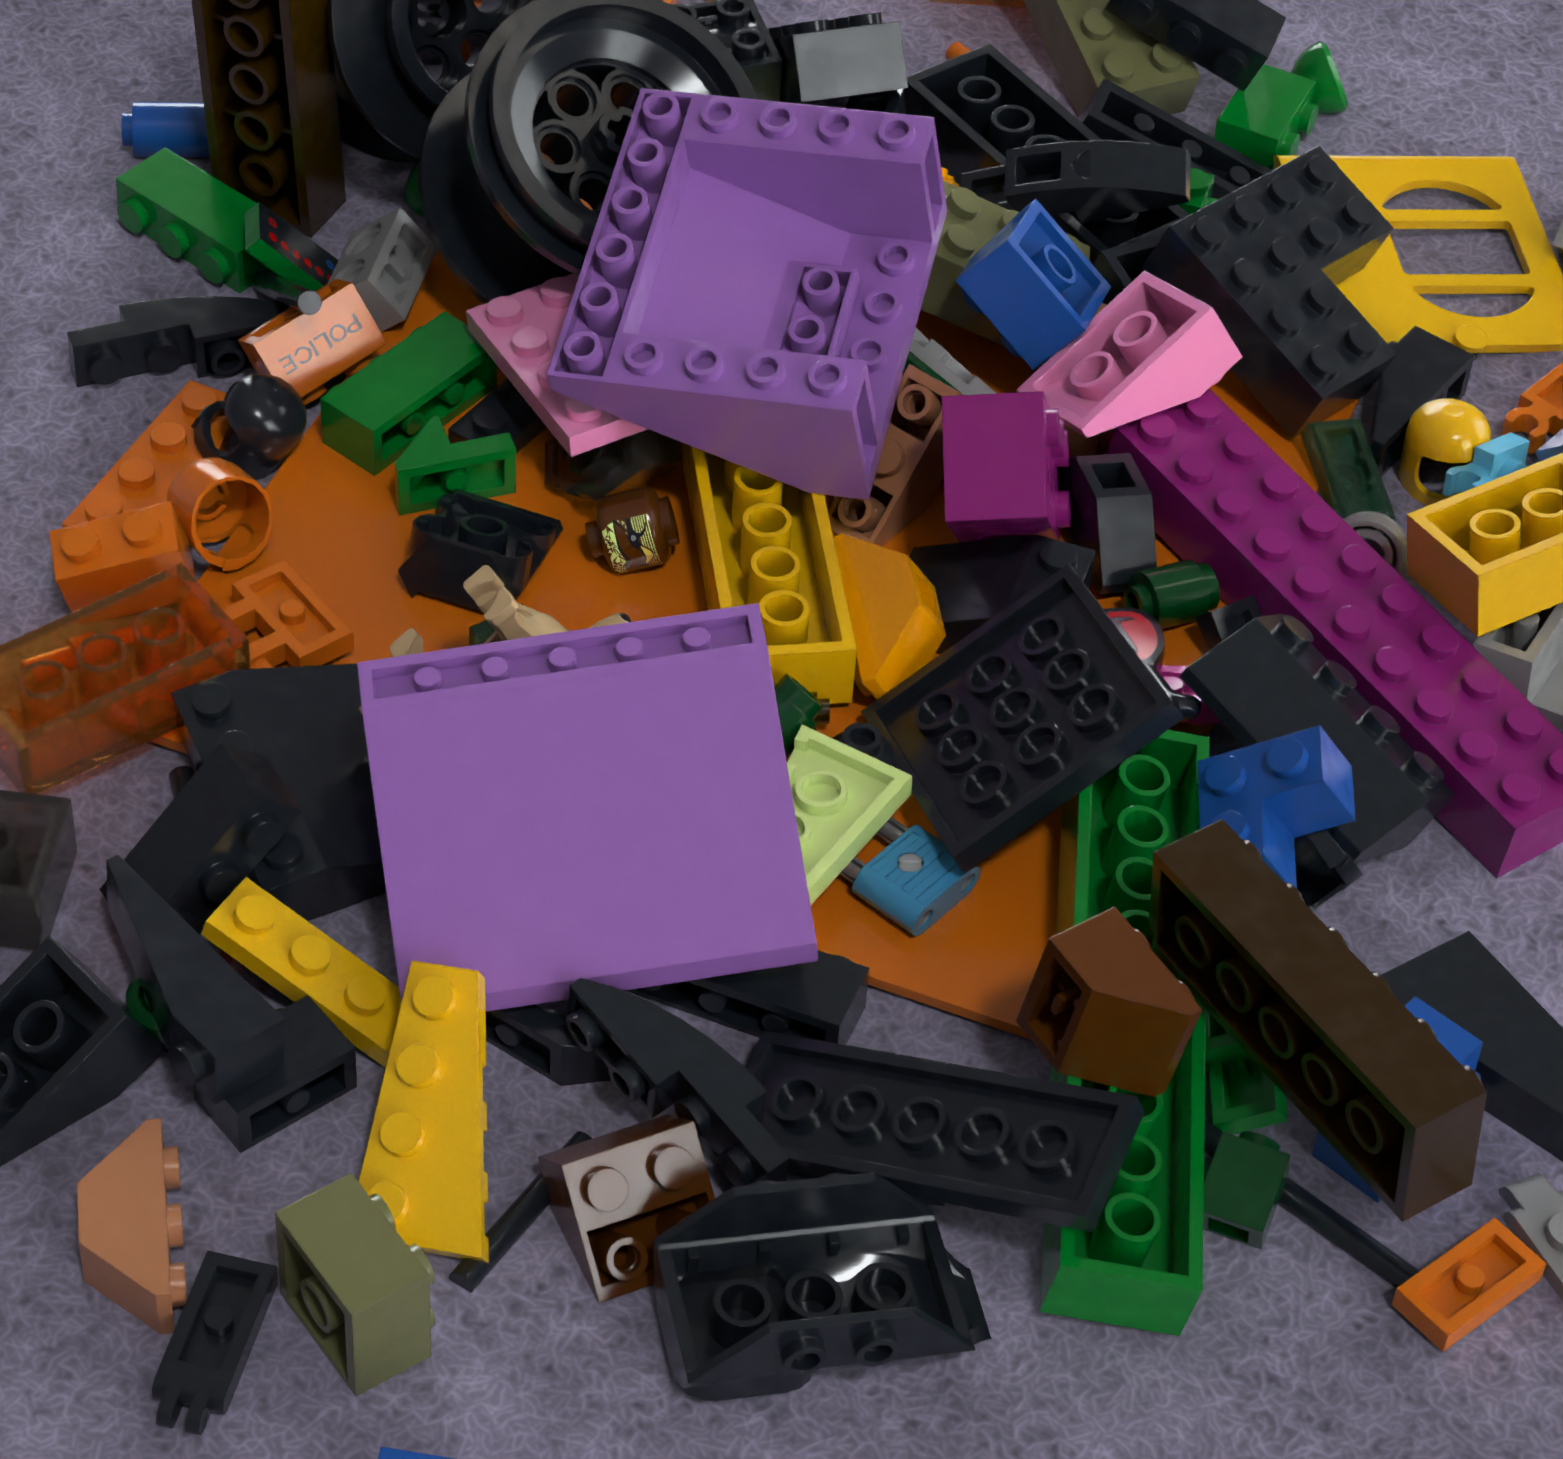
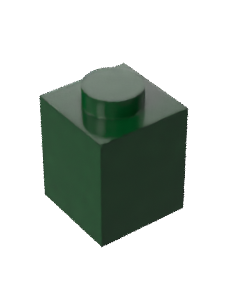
M1242 1131L1238 1137L1222 1132L1204 1182L1203 1230L1262 1249L1288 1177L1290 1154L1279 1151L1280 1145L1262 1134Z

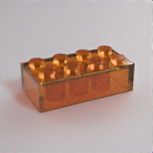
M180 563L0 645L1 770L25 800L179 728L171 692L231 670L251 669L249 639L189 570Z

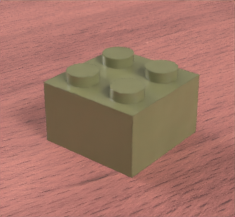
M350 1173L275 1212L281 1296L355 1396L366 1392L431 1356V1327L436 1324L435 1315L430 1305V1285L435 1282L434 1272L422 1249L416 1244L407 1246L397 1233L392 1213L380 1195L374 1193L369 1196L354 1175Z

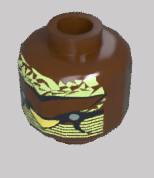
M648 486L600 498L595 508L596 521L585 523L587 539L594 559L605 556L608 565L618 574L664 564L670 558L671 546L680 544L678 527L668 496L659 498L657 493Z

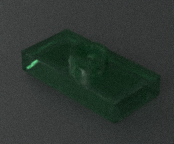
M1360 418L1308 423L1300 435L1323 500L1342 519L1356 512L1373 511L1382 513L1396 522L1394 511Z

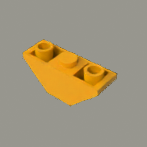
M840 533L833 538L857 647L854 680L866 697L873 695L876 699H879L928 664L945 638L946 632L935 587L908 555Z

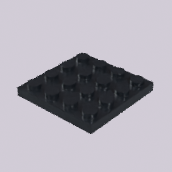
M1069 563L860 711L867 723L875 726L881 735L891 743L895 767L912 775L913 796L964 873L993 855L1015 837L1048 816L1056 808L1096 780L1102 778L1107 772L1184 719L1172 700Z

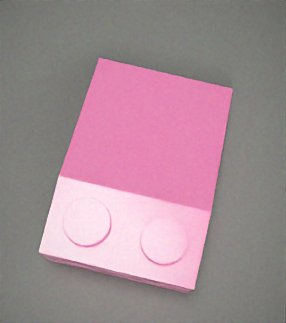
M1144 270L1091 320L1087 329L1056 352L1016 391H1043L1050 409H1059L1060 419H1063V423L1088 438L1199 398L1211 386L1218 383L1224 374L1243 356L1213 307Z

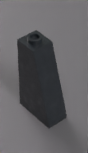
M1467 931L1381 974L1390 986L1393 995L1404 1006L1416 996L1483 1042L1475 1071L1481 1075L1480 1080L1487 1091L1484 1110L1563 1162V1027L1470 931Z

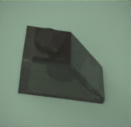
M647 429L571 457L554 436L545 442V485L554 491L599 501L600 498L607 495L646 486L656 478L669 474L682 461V442Z

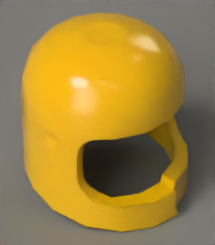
M1452 398L1429 401L1412 414L1405 433L1398 475L1401 485L1414 499L1428 506L1451 497L1430 492L1423 486L1419 479L1421 459L1427 457L1446 463H1472L1475 446L1491 440V429L1484 414L1474 405Z

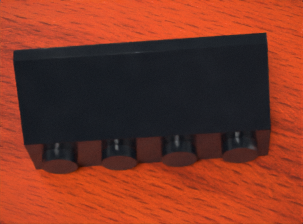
M1276 614L1255 617L1182 672L1180 677L1245 747L1318 725L1322 727L1352 766L1356 821L1326 830L1354 862L1403 849L1419 835L1456 795L1442 781L1444 773L1439 765L1426 754L1419 751L1415 752L1398 735L1400 727L1396 720L1382 708L1374 705L1371 706L1356 691L1357 682L1352 674L1339 663L1327 660L1312 644L1314 637L1309 629L1292 616Z

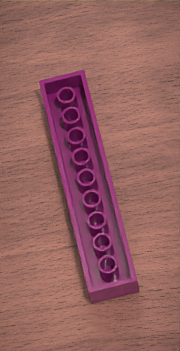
M1210 388L1199 398L1113 428L1107 454L1130 453L1152 493L1154 531L1183 560L1189 559L1196 563L1204 562L1213 569L1219 583L1220 598L1227 605L1254 595L1262 616L1289 615L1299 620L1309 629L1314 637L1312 642L1314 647L1327 660L1335 661L1346 668L1357 682L1356 691L1371 706H1378L1389 713L1400 727L1398 735L1415 752L1419 751L1426 754L1442 769L1444 773L1442 781L1456 795L1435 817L1495 878L1506 874L1563 842V734Z

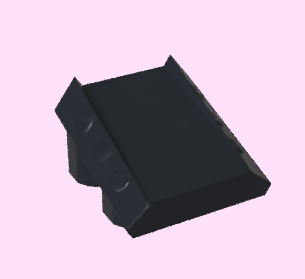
M455 489L453 493L444 494L437 500L435 514L419 515L413 520L408 556L399 567L398 573L411 598L418 592L481 611L464 589V581L483 565H488L504 583V587L517 600L562 532L563 527L558 519Z

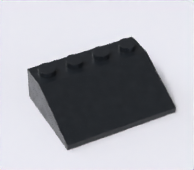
M357 664L231 670L171 692L180 736L196 771L220 742L267 757L303 810L284 832L279 842L268 851L247 878L307 921L325 916L386 892L363 714L359 710V707H361Z

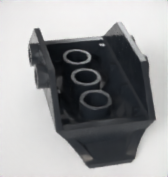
M874 1172L853 1175L832 1173L815 1179L786 1182L765 1180L748 1186L732 1187L654 1238V1279L657 1312L671 1372L677 1386L687 1395L699 1400L720 1401L787 1393L803 1387L810 1381L815 1372L858 1366L875 1367L891 1361L976 1350L974 1344L991 1339L971 1270L957 1261L945 1249L933 1208Z

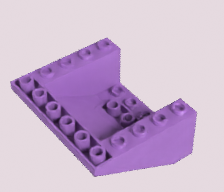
M641 88L547 372L551 391L808 493L869 500L947 214L934 117Z
M758 603L357 662L363 722L401 1003L411 961L479 971L485 977L486 1012L569 999V985L579 978L625 991L818 961L817 941L769 653Z

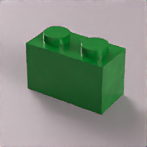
M1263 64L1245 91L1237 89L1218 117L1214 139L1274 170V155H1296L1300 134L1309 136L1315 125L1319 111V105L1312 103L1316 81Z

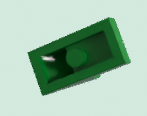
M439 415L431 417L395 462L396 509L399 516L436 509L437 500L444 494L453 493L455 489L486 498L516 493V447L510 433L450 444Z

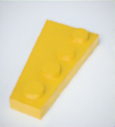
M411 961L359 1183L369 1196L376 1193L382 1197L392 1213L397 1233L407 1246L416 1244L426 1253L460 1259H474L489 1263V1238L485 1236L484 1203H488V1173L484 1171V1132H487V1104L483 1101V1068L486 1066L485 977L477 970Z

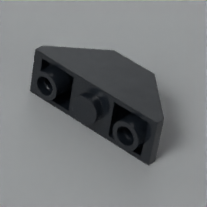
M1130 453L1069 457V467H1058L1059 491H1069L1071 527H1067L1066 530L1074 545L1096 550L1092 581L1098 593L1124 592L1133 573L1157 567L1152 493Z

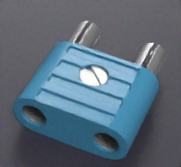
M891 817L876 833L889 842L890 845L867 864L854 857L840 873L853 883L852 892L912 935L919 936L973 890L979 880L981 868L976 865L964 873L941 840L919 825L907 828Z

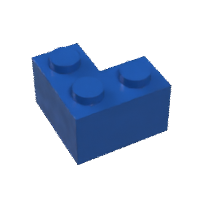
M1320 725L1197 761L1200 829L1223 819L1242 840H1249L1255 845L1263 861L1284 883L1288 882L1295 886L1296 889L1294 838L1356 821L1352 766Z

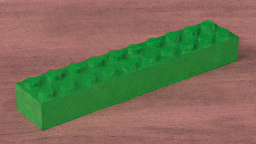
M1167 730L1157 739L1151 741L1107 772L1102 778L1096 780L1062 804L1056 935L1115 906L1129 924L1139 930L1148 940L1153 852L1200 830L1197 761L1209 758L1210 737ZM1195 997V1001L1203 1011L1166 1091L1156 1097L1061 1074L1050 1064L1049 1081L1134 1095L1138 1097L1145 1113L1094 1232L1043 1223L1039 1312L1180 1336L1203 1291L1206 1009Z

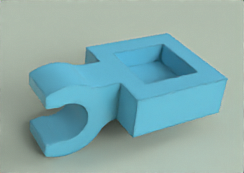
M1510 432L1475 446L1472 463L1452 467L1447 470L1442 494L1451 496L1455 493H1461L1527 467L1525 462L1530 441Z

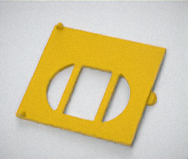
M1274 155V169L1300 155ZM1328 155L1394 229H1504L1510 236L1524 274H1407L1403 271L1389 234L1363 270L1336 284L1338 289L1387 344L1391 341L1398 342L1416 325L1468 353L1563 351V274L1519 166L1513 156ZM1438 188L1465 194L1484 203L1493 210L1385 209L1383 206L1392 197L1408 190ZM1419 294H1528L1531 298L1525 305L1511 313L1494 317H1474L1445 310L1427 301Z

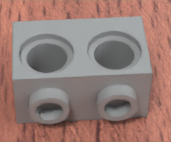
M400 207L351 233L328 283L334 279L352 282L379 330L382 332L406 319L437 247Z

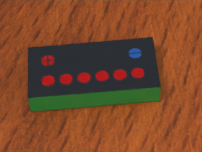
M260 202L245 213L246 253L279 277L314 292L328 284L338 259Z

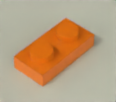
M1494 1217L1397 1287L1391 1305L1444 1352L1539 1282L1542 1278L1546 1262Z

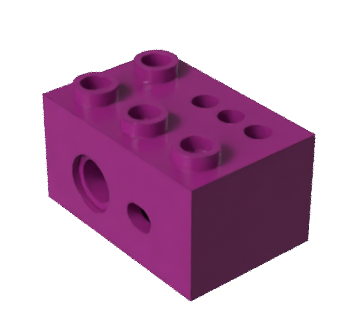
M1043 391L942 396L945 522L959 542L1040 535L1060 541V528L1071 527V503L1069 491H1059L1058 467H1069L1068 431L1064 430L1063 419H1060L1059 409H1050Z

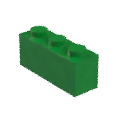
M164 147L116 178L117 212L122 224L133 233L141 232L159 243L169 256L173 258L181 257L193 264L212 283L218 284L222 282L240 294L252 286V280L256 273L260 271L273 272L245 252V213L257 203Z
M444 311L424 326L416 328L407 338L384 354L376 356L367 366L341 384L333 386L320 398L322 443L375 476L402 455L431 417L438 414L444 426L497 387V365L468 330V325Z

